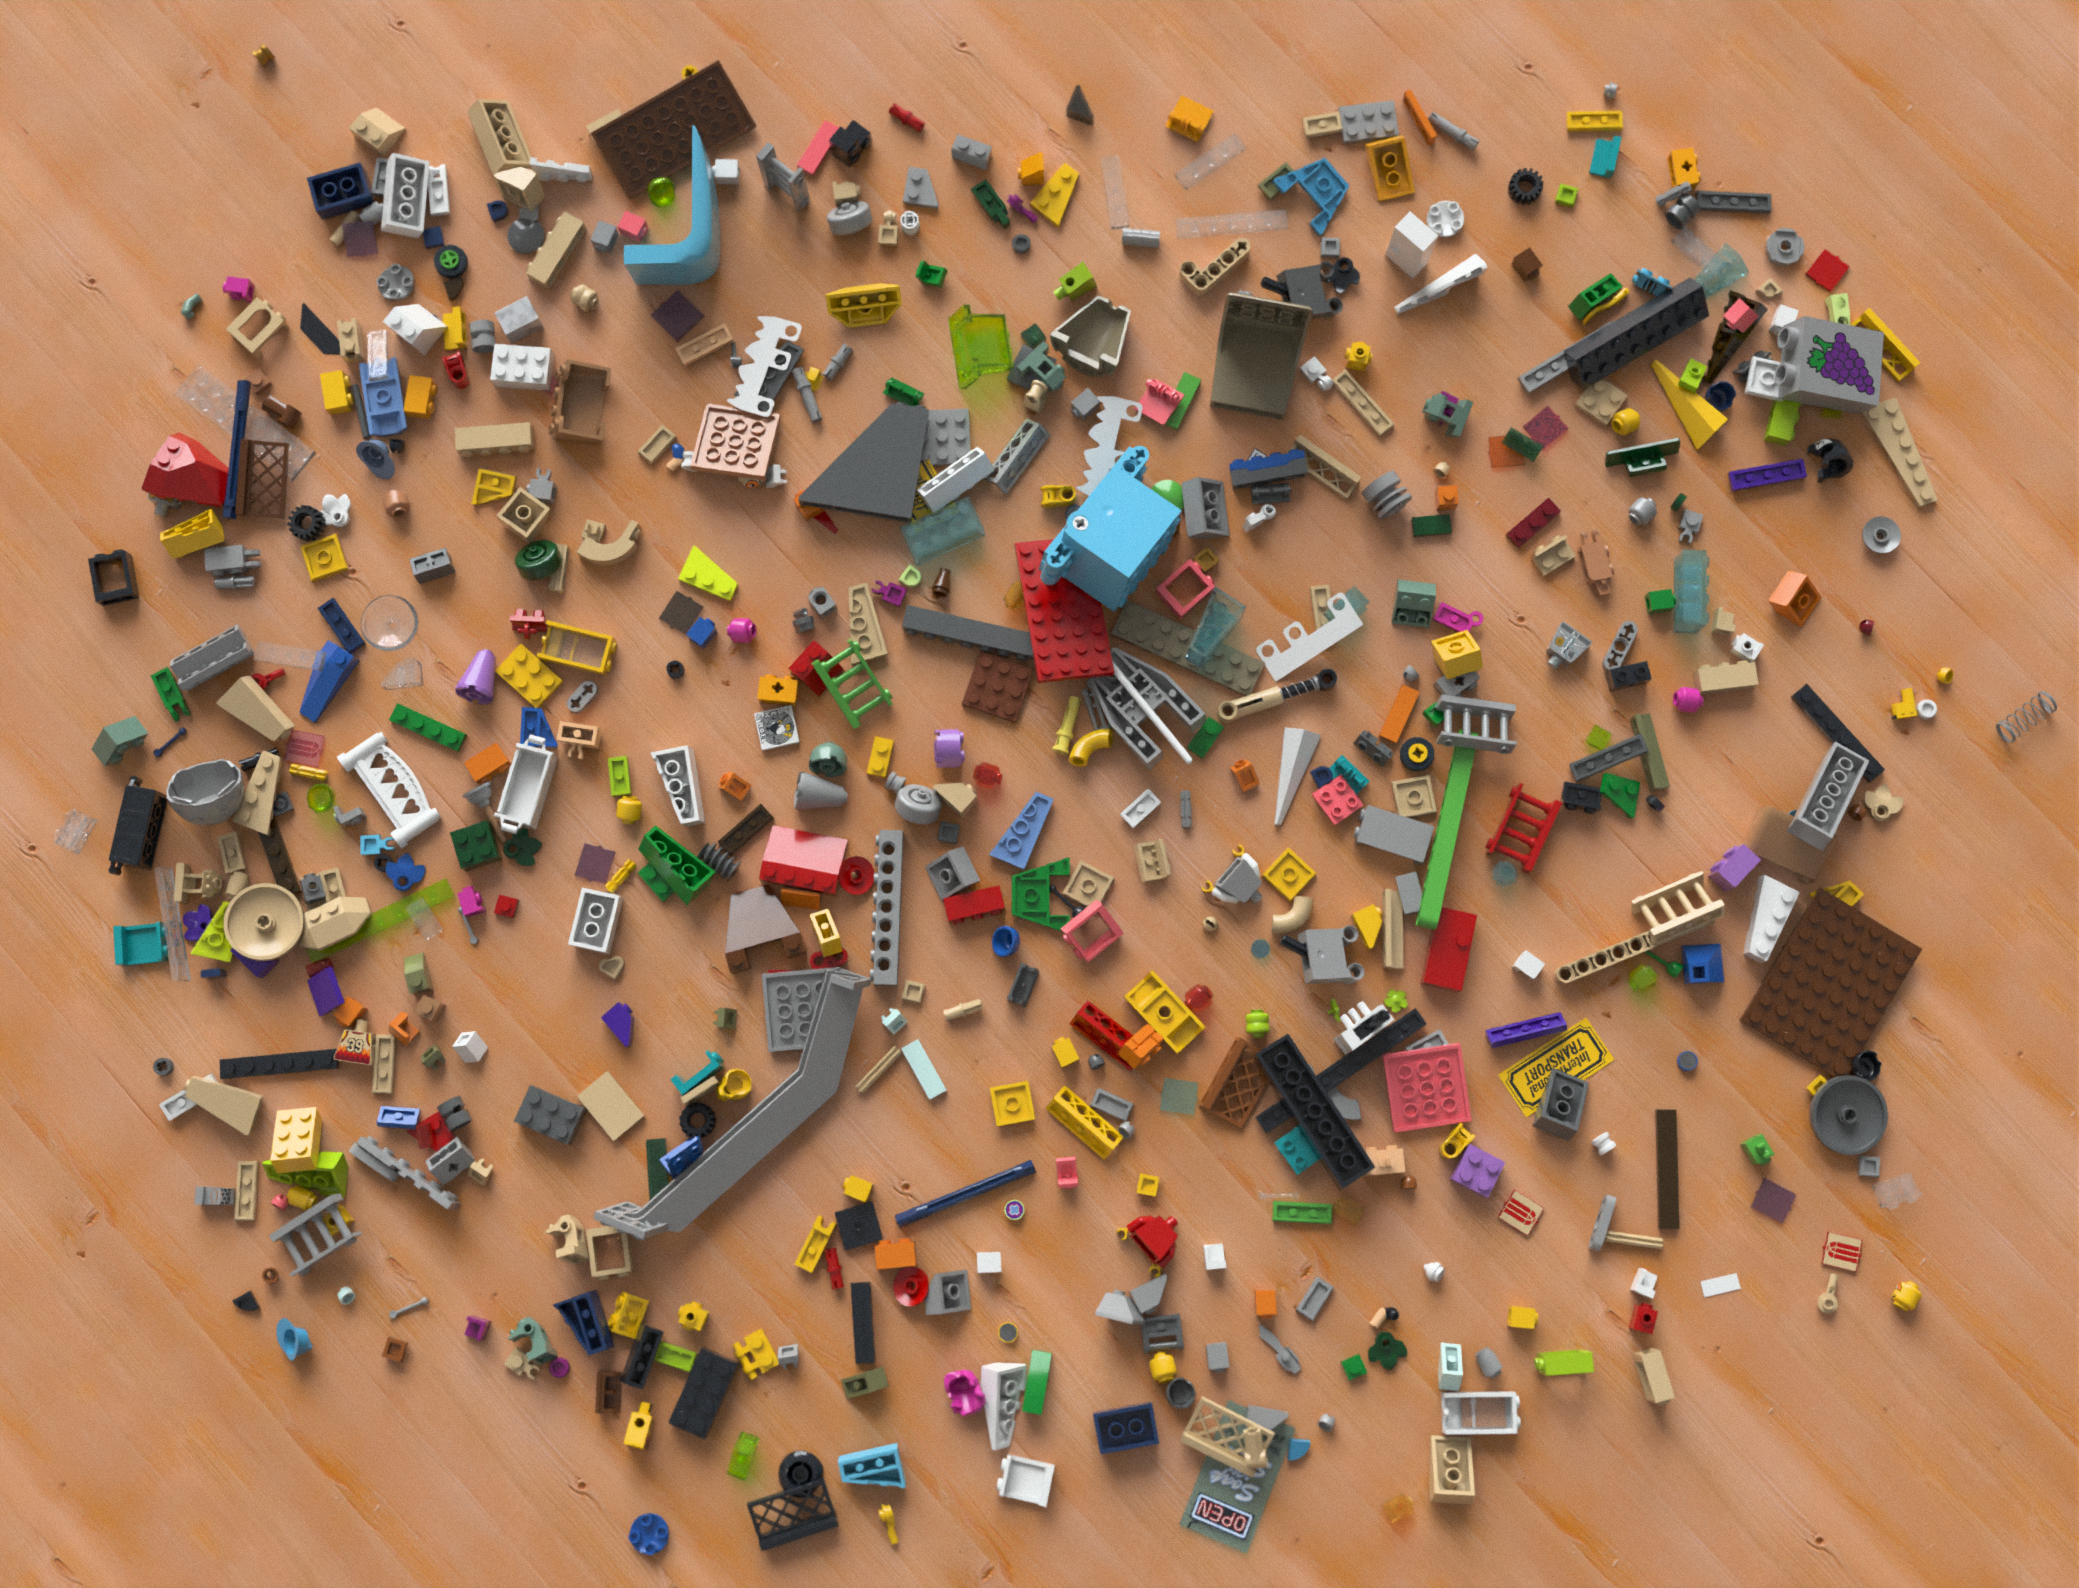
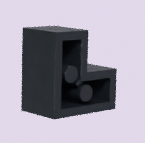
M854 120L846 129L840 126L829 139L832 155L850 168L853 163H857L860 159L862 151L870 147L872 143L871 132Z

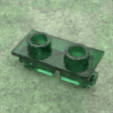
M1512 427L1502 441V444L1533 462L1543 448L1541 444Z

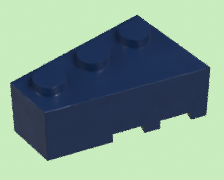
M597 1290L553 1304L555 1309H558L563 1316L565 1323L571 1327L575 1337L589 1356L615 1347Z

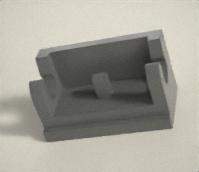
M446 547L409 559L413 575L419 584L456 573L451 563L452 558Z
M1024 963L1020 964L1007 997L1008 1001L1026 1007L1039 974L1038 969L1029 967Z

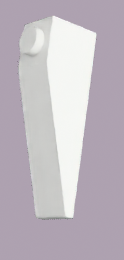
M992 1363L981 1367V1390L986 1400L984 1407L992 1450L1010 1446L1016 1423L1013 1419L1016 1409H1019L1021 1405L1018 1402L1021 1390L1024 1391L1026 1386V1364Z

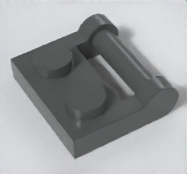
M1180 1314L1144 1318L1145 1325H1141L1144 1354H1150L1152 1351L1177 1348L1178 1350H1184ZM1176 1335V1341L1149 1344V1338Z

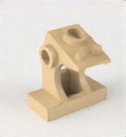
M177 863L174 889L175 902L188 904V894H202L203 898H214V895L221 894L223 875L216 874L215 870H204L202 874H191V865ZM197 879H202V887L200 889H197Z
M568 1214L559 1218L556 1224L549 1225V1229L545 1231L546 1234H550L553 1237L565 1235L566 1238L564 1248L556 1250L558 1259L573 1265L590 1261L589 1251L586 1248L584 1228L576 1217Z

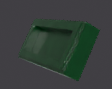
M1450 514L1412 517L1411 519L1413 537L1452 533Z

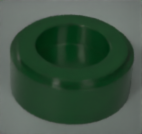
M1680 493L1670 506V509L1677 512L1687 496Z

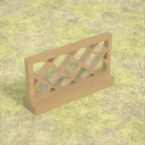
M1201 1397L1187 1427H1185L1180 1442L1253 1478L1257 1468L1247 1469L1246 1447H1244L1241 1438H1244V1433L1239 1434L1236 1425L1244 1424L1248 1428H1261L1262 1434L1268 1436L1266 1441L1263 1442L1264 1449L1266 1450L1274 1436V1432ZM1205 1404L1211 1407L1213 1413L1203 1416L1201 1412L1202 1405ZM1218 1416H1228L1231 1423L1221 1425ZM1215 1417L1218 1426L1208 1429L1205 1420ZM1201 1421L1204 1430L1198 1432L1191 1427L1193 1423ZM1233 1427L1236 1435L1226 1438L1223 1429ZM1219 1430L1222 1439L1216 1441L1211 1438L1210 1433ZM1238 1439L1241 1448L1231 1449L1228 1442Z

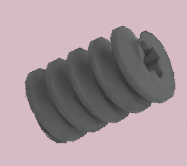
M707 843L697 857L700 860L703 859L705 864H709V867L715 869V874L721 873V878H727L728 882L737 872L741 862L738 861L733 864L734 857L727 859L728 852L722 855V847L715 850L716 843L712 845Z

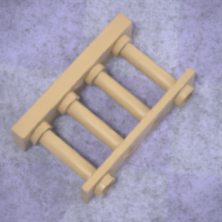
M1702 871L1690 874L1684 879L1644 896H1638L1631 901L1632 913L1636 914L1642 911L1651 925L1650 940L1654 946L1725 916V904L1720 899L1712 902L1703 889L1704 874ZM1695 889L1705 906L1694 909L1684 893ZM1677 896L1688 914L1677 917L1666 900ZM1659 904L1670 921L1662 925L1659 924L1649 908Z

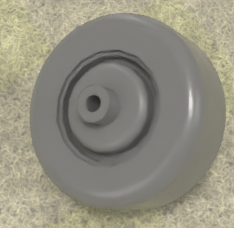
M864 201L844 203L831 210L827 215L830 231L835 235L856 233L870 225L873 220L870 207Z
M911 784L903 786L898 791L895 800L897 813L905 820L916 824L935 822L942 808L940 796L935 794L932 789L922 785Z

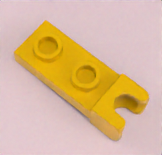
M818 1215L795 1262V1265L813 1273L837 1223L831 1222L828 1228H824L822 1226L823 1216Z

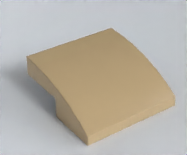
M338 868L315 874L321 877L326 900L307 904V912L338 897H346ZM310 884L309 888L313 890L316 888V885Z

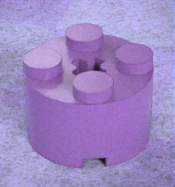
M958 729L935 730L934 735L938 736L937 740H934L935 762H939L936 764V768L960 767L965 761L964 750H961V745L964 742L963 731L959 732Z

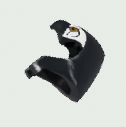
M1821 439L1807 447V454L1811 453L1823 458L1821 460V469L1817 472L1818 483H1822L1824 479L1843 477L1850 473L1853 468L1854 461L1850 452L1838 439Z

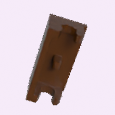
M597 1372L595 1413H620L622 1387L620 1378L622 1372Z

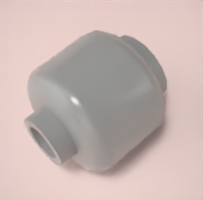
M1638 498L1629 507V519L1635 525H1647L1657 515L1656 503L1651 498Z

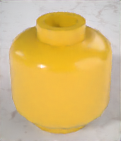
M1626 408L1616 413L1612 418L1611 425L1613 430L1623 436L1638 430L1640 427V415L1631 408Z
M623 796L617 802L616 817L621 819L623 824H633L634 821L641 818L642 802L635 796Z
M1165 1352L1155 1354L1154 1359L1149 1362L1152 1378L1158 1381L1159 1384L1171 1382L1177 1374L1174 1358L1171 1355H1165Z

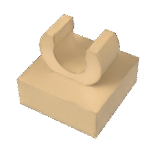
M587 519L581 535L582 539H585L587 536L595 542L601 543L606 525Z
M481 1159L478 1163L475 1161L469 1167L468 1176L484 1186L489 1181L493 1165L490 1164L488 1168H484L482 1166L484 1159Z

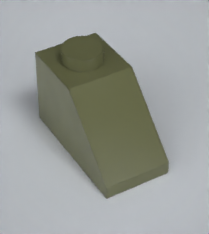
M424 953L404 958V975L409 993L418 995L434 990Z
M883 1367L841 1379L846 1399L889 1386Z

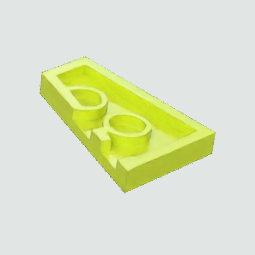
M223 901L190 954L225 962L231 961L232 952L230 950L233 947L228 942L224 932V915L230 902Z

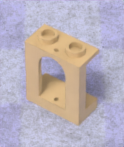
M258 297L226 328L257 359L263 354L260 349L282 326L286 329L289 328L285 323L287 319L280 312L275 314L272 311L273 306L266 300L262 302ZM259 310L268 311L271 314L269 324L252 341L248 340L239 330Z

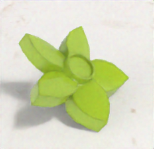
M1331 999V1010L1327 1011L1328 1015L1334 1013V1019L1340 1022L1339 1007H1337L1335 999Z

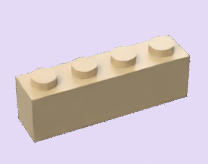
M565 211L562 216L557 218L554 229L546 236V242L542 247H539L536 252V258L527 266L526 274L529 280L549 290L587 229L583 221Z
M530 422L455 428L456 451L462 457H472L473 454L489 456L496 452L509 454L511 451L526 453L529 450L535 449L534 429Z

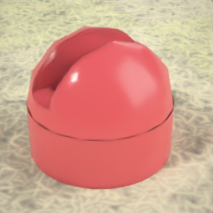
M283 1194L276 1195L271 1204L285 1211L288 1206L287 1196L283 1198Z

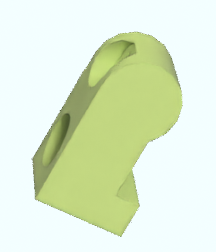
M1847 293L1827 297L1825 304L1826 307L1828 306L1830 321L1850 325Z

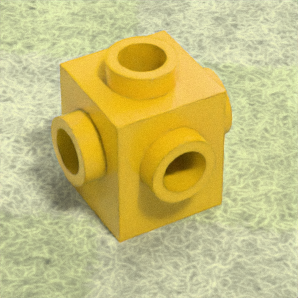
M1352 342L1351 348H1347L1345 359H1348L1346 367L1365 371L1366 365L1371 364L1372 360L1371 346L1364 342Z
M698 1302L686 1303L678 1311L677 1316L680 1317L678 1322L682 1324V1328L688 1331H693V1329L702 1331L710 1311L703 1309V1305ZM691 1313L694 1314V1319H691Z

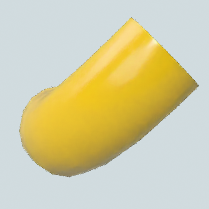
M1112 729L1094 730L1083 735L1074 744L1069 756V762L1074 766L1084 767L1095 750L1111 748L1113 745Z

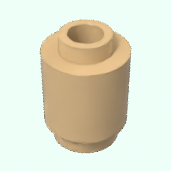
M234 871L233 875L230 876L225 892L229 894L228 898L233 899L240 891L249 886V875Z

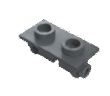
M1761 350L1752 355L1773 361L1769 356L1772 352H1763ZM1751 359L1741 362L1737 365L1738 368L1732 371L1733 373H1739L1740 376L1738 378L1741 383H1747Z
M1288 483L1251 486L1252 504L1290 502V486Z
M1363 730L1353 743L1370 756L1374 762L1383 767L1393 756L1392 750L1382 742L1378 746L1375 745L1378 739L1369 731Z

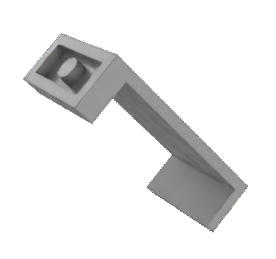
M1370 805L1361 810L1359 820L1362 821L1360 827H1356L1353 838H1356L1354 844L1362 843L1414 860L1413 863L1418 865L1424 862L1434 826Z

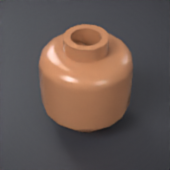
M390 490L382 499L385 511L391 517L402 518L410 509L407 495L403 491Z

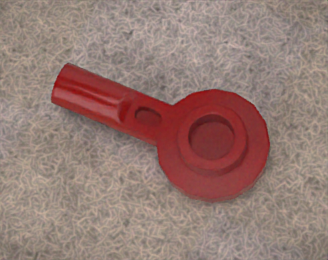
M281 668L265 676L256 673L251 677L265 690L269 686L270 681L286 675V672Z

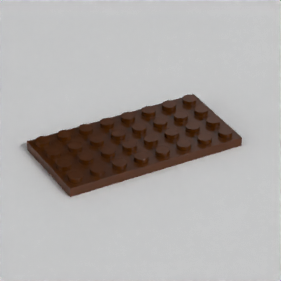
M718 60L591 132V136L630 200L692 164L693 125L700 135L707 155L757 126Z

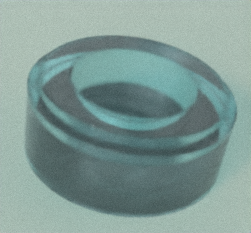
M1257 939L1251 945V953L1255 958L1263 959L1270 953V945L1264 939Z

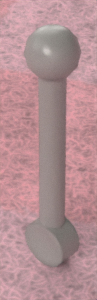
M459 907L458 912L462 915L471 937L470 942L476 944L478 943V938L474 936L467 917L463 915L462 908Z
M423 1297L421 1301L397 1311H390L389 1316L390 1318H396L398 1314L419 1305H427L429 1302L428 1298Z

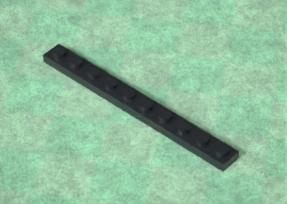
M1415 1008L1316 1076L1326 1092H1329L1382 1056V1054L1426 1026L1427 1023ZM1280 1100L1257 1115L1255 1119L1267 1134L1291 1118V1115Z

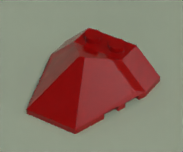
M179 432L167 438L150 463L142 490L163 499L170 497L183 502L190 500L196 501L197 504L222 507L226 496L229 468L197 440Z

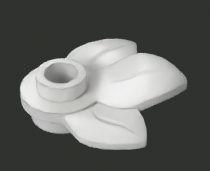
M344 494L337 499L332 495H325L322 501L324 510L320 511L326 520L323 523L326 525L333 524L337 527L346 526L350 520L348 511L351 507L348 496Z

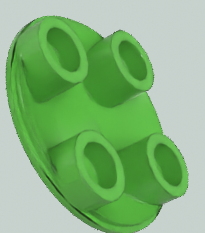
M1162 480L1151 488L1158 495L1180 510H1183L1184 501L1180 484L1172 480Z

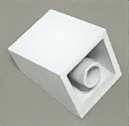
M419 304L394 307L383 321L398 336L424 356L448 328Z

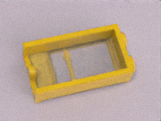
M546 621V625L549 628L547 635L542 637L543 649L541 653H537L539 660L606 676L607 671L610 672L612 667L611 656L612 653L615 654L617 649V643L613 636Z

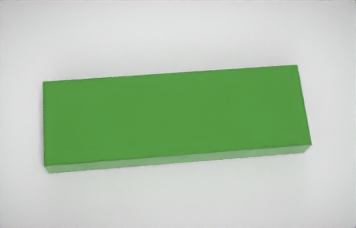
M1184 372L1176 390L1185 394V396L1165 425L1175 430L1178 429L1201 379Z
M1273 1201L1272 1221L1332 1224V1204Z

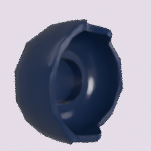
M1720 381L1709 387L1705 400L1716 410L1722 412L1732 406L1736 392L1730 383Z

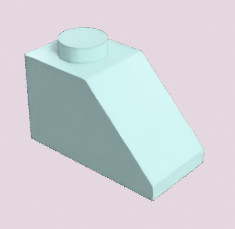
M1441 1343L1438 1368L1439 1389L1459 1391L1463 1377L1461 1345Z

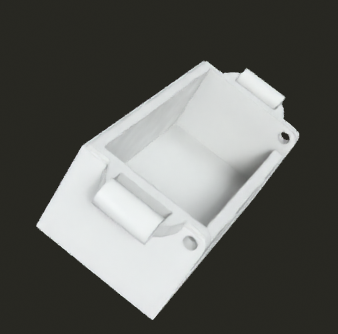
M530 735L524 744L516 743L515 747L519 750L516 749L497 809L498 813L494 814V817L501 820L502 831L517 834L522 826L534 830L537 828L558 757L553 752L546 751L545 738ZM528 743L542 745V749L528 746ZM504 822H508V823H512V824L518 825V827H517V826L510 825V824H506V823H504Z

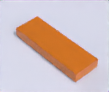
M1412 90L1405 91L1402 101L1427 145L1435 143L1437 134Z
M1402 684L1379 733V737L1394 744L1397 743L1420 693L1419 691Z

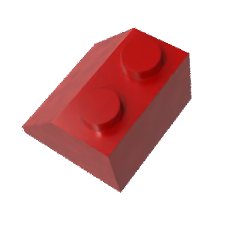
M813 640L788 669L791 674L819 697L827 687L811 663L817 659L820 663L823 661L827 662L833 657ZM838 663L830 668V671L827 673L831 679H836L844 668Z

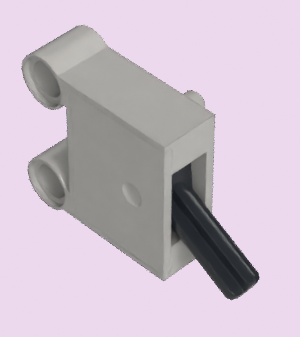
M1351 925L1339 929L1305 930L1298 934V941L1287 935H1283L1280 939L1281 946L1301 956L1305 984L1344 982L1350 985L1364 976V969L1360 964L1346 965L1344 947L1353 943L1358 938L1357 929Z

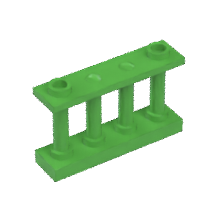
M849 638L846 641L850 647L827 662L823 661L820 663L817 659L811 664L851 726L855 729L861 725L858 720L861 719L862 715L884 701L891 706L893 703L890 699L893 697L887 688L885 690L882 688L860 654L862 649L856 640L853 642ZM855 653L860 663L836 679H831L827 673L830 671L829 669ZM865 669L870 679L846 695L845 693L841 695L838 690L840 684ZM874 685L880 692L879 696L857 710L850 709L848 704L851 703L852 699Z

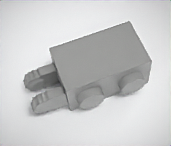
M243 545L204 549L205 570L213 577H223L224 574L228 573L242 575L243 572H247L249 569L261 567V562H249L248 557L260 556V550H248Z

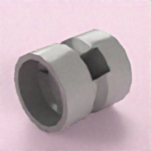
M490 320L471 322L469 328L470 335L473 337L471 339L472 351L476 353L493 352L494 344H496V339L493 336L495 334L494 323Z

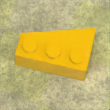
M211 508L160 533V541L172 559L181 558L191 552L225 541L224 528Z

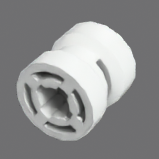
M913 211L903 213L900 219L902 231L906 235H915L920 228L918 215Z

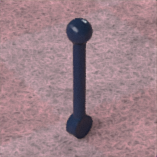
M180 728L179 733H177L165 745H163L160 749L154 750V755L160 757L162 755V751H164L181 735H185L187 733V730L185 728Z

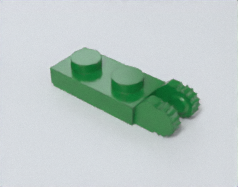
M169 667L150 675L166 709L169 710L175 722L180 720L179 714L174 708L177 705H180L185 716L191 715L185 703L186 700Z

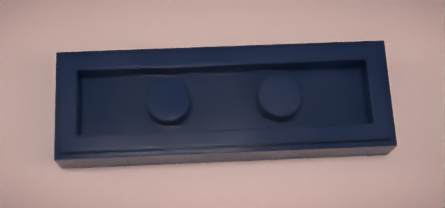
M335 598L318 607V610L348 653L352 654L366 644Z

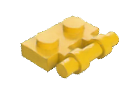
M762 1328L744 1338L747 1346L742 1348L739 1341L732 1345L735 1350L734 1355L736 1358H739L744 1367L742 1370L745 1374L747 1373L750 1380L757 1377L754 1371L755 1368L759 1367L761 1372L764 1373L779 1364L778 1357ZM749 1351H751L754 1359L756 1360L752 1364L750 1363L745 1354Z

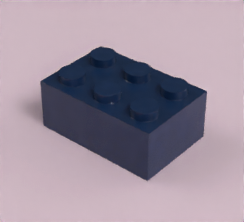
M361 162L307 178L315 210L322 220L348 213L351 210L365 208L375 202L371 193L367 172Z
M1151 1401L1093 1412L1100 1455L1159 1444Z

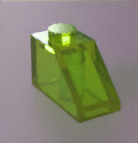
M741 1431L732 1451L727 1474L746 1480L760 1438Z

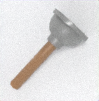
M489 781L462 796L471 804H478L480 808H483L499 840L504 844L508 841V838L504 831L501 830V825L497 818L494 817V812L489 805V798L492 794Z

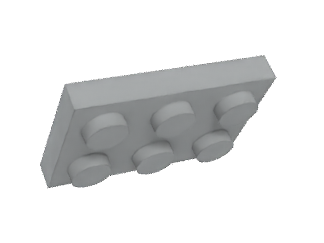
M1394 100L1340 106L1338 109L1342 124L1343 144L1384 140L1399 136Z

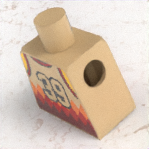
M357 1019L355 1031L344 1030L334 1060L374 1066L376 1034L366 1033L369 1021Z

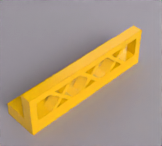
M1868 308L1858 319L1850 324L1851 326H1856L1861 321L1866 326V329L1884 332L1883 351L1891 353V360H1886L1882 357V366L1897 382L1902 380L1921 363L1871 308ZM1895 364L1902 365L1906 371L1899 375L1895 371Z
M1066 1086L1056 1094L1045 1108L1104 1160L1124 1137ZM1064 1093L1070 1098V1102H1066L1060 1096ZM1077 1108H1081L1085 1112V1115H1081L1077 1111ZM1092 1121H1096L1100 1128H1096ZM1107 1134H1111L1116 1138V1141L1113 1143L1107 1138Z

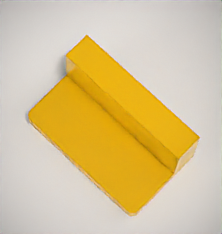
M453 307V313L443 314V323L448 327L444 331V346L446 350L468 348L465 312L461 307Z

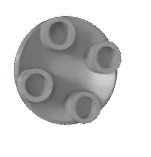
M395 263L381 273L376 283L383 297L397 301L404 299L411 293L414 287V277L409 269Z

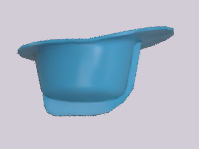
M282 1318L279 1320L276 1329L277 1340L289 1360L293 1361L296 1356L312 1349L311 1341L305 1329L294 1327L288 1319Z

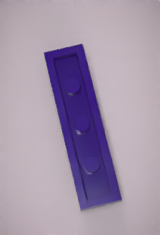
M1803 459L1730 471L1728 473L1731 491L1805 479L1807 477Z
M1561 1012L1488 1029L1485 1032L1491 1048H1496L1566 1031L1567 1024Z

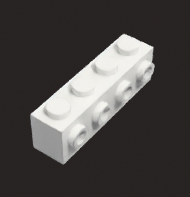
M976 447L918 488L917 491L926 507L935 513L942 510L952 500L957 499L960 494L974 487L981 479L988 477L995 469L985 452Z

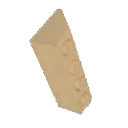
M478 99L467 112L493 176L495 173L518 167L525 169L531 167V155L509 101Z

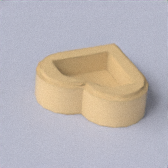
M619 956L603 959L599 963L600 971L614 980L618 978L625 966L624 959Z

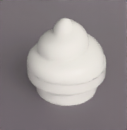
M1438 1262L1424 1264L1428 1280L1439 1282L1445 1272L1442 1264Z

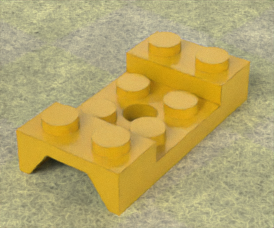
M1153 970L1123 997L1163 1037V1041L1176 1055L1205 1028L1201 1021ZM1166 1006L1170 1009L1168 1017L1160 1016L1159 1009Z

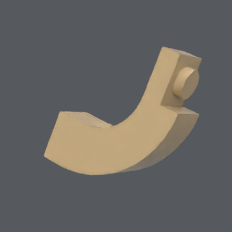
M631 520L622 536L611 544H600L586 536L577 550V554L584 560L596 565L605 566L620 563L629 558L638 548L633 540H637L640 536L641 526L638 522Z

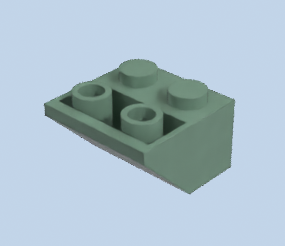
M1398 579L1394 595L1392 623L1429 628L1436 599V584Z

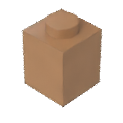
M423 995L414 1012L430 1021L437 1022L446 1005Z

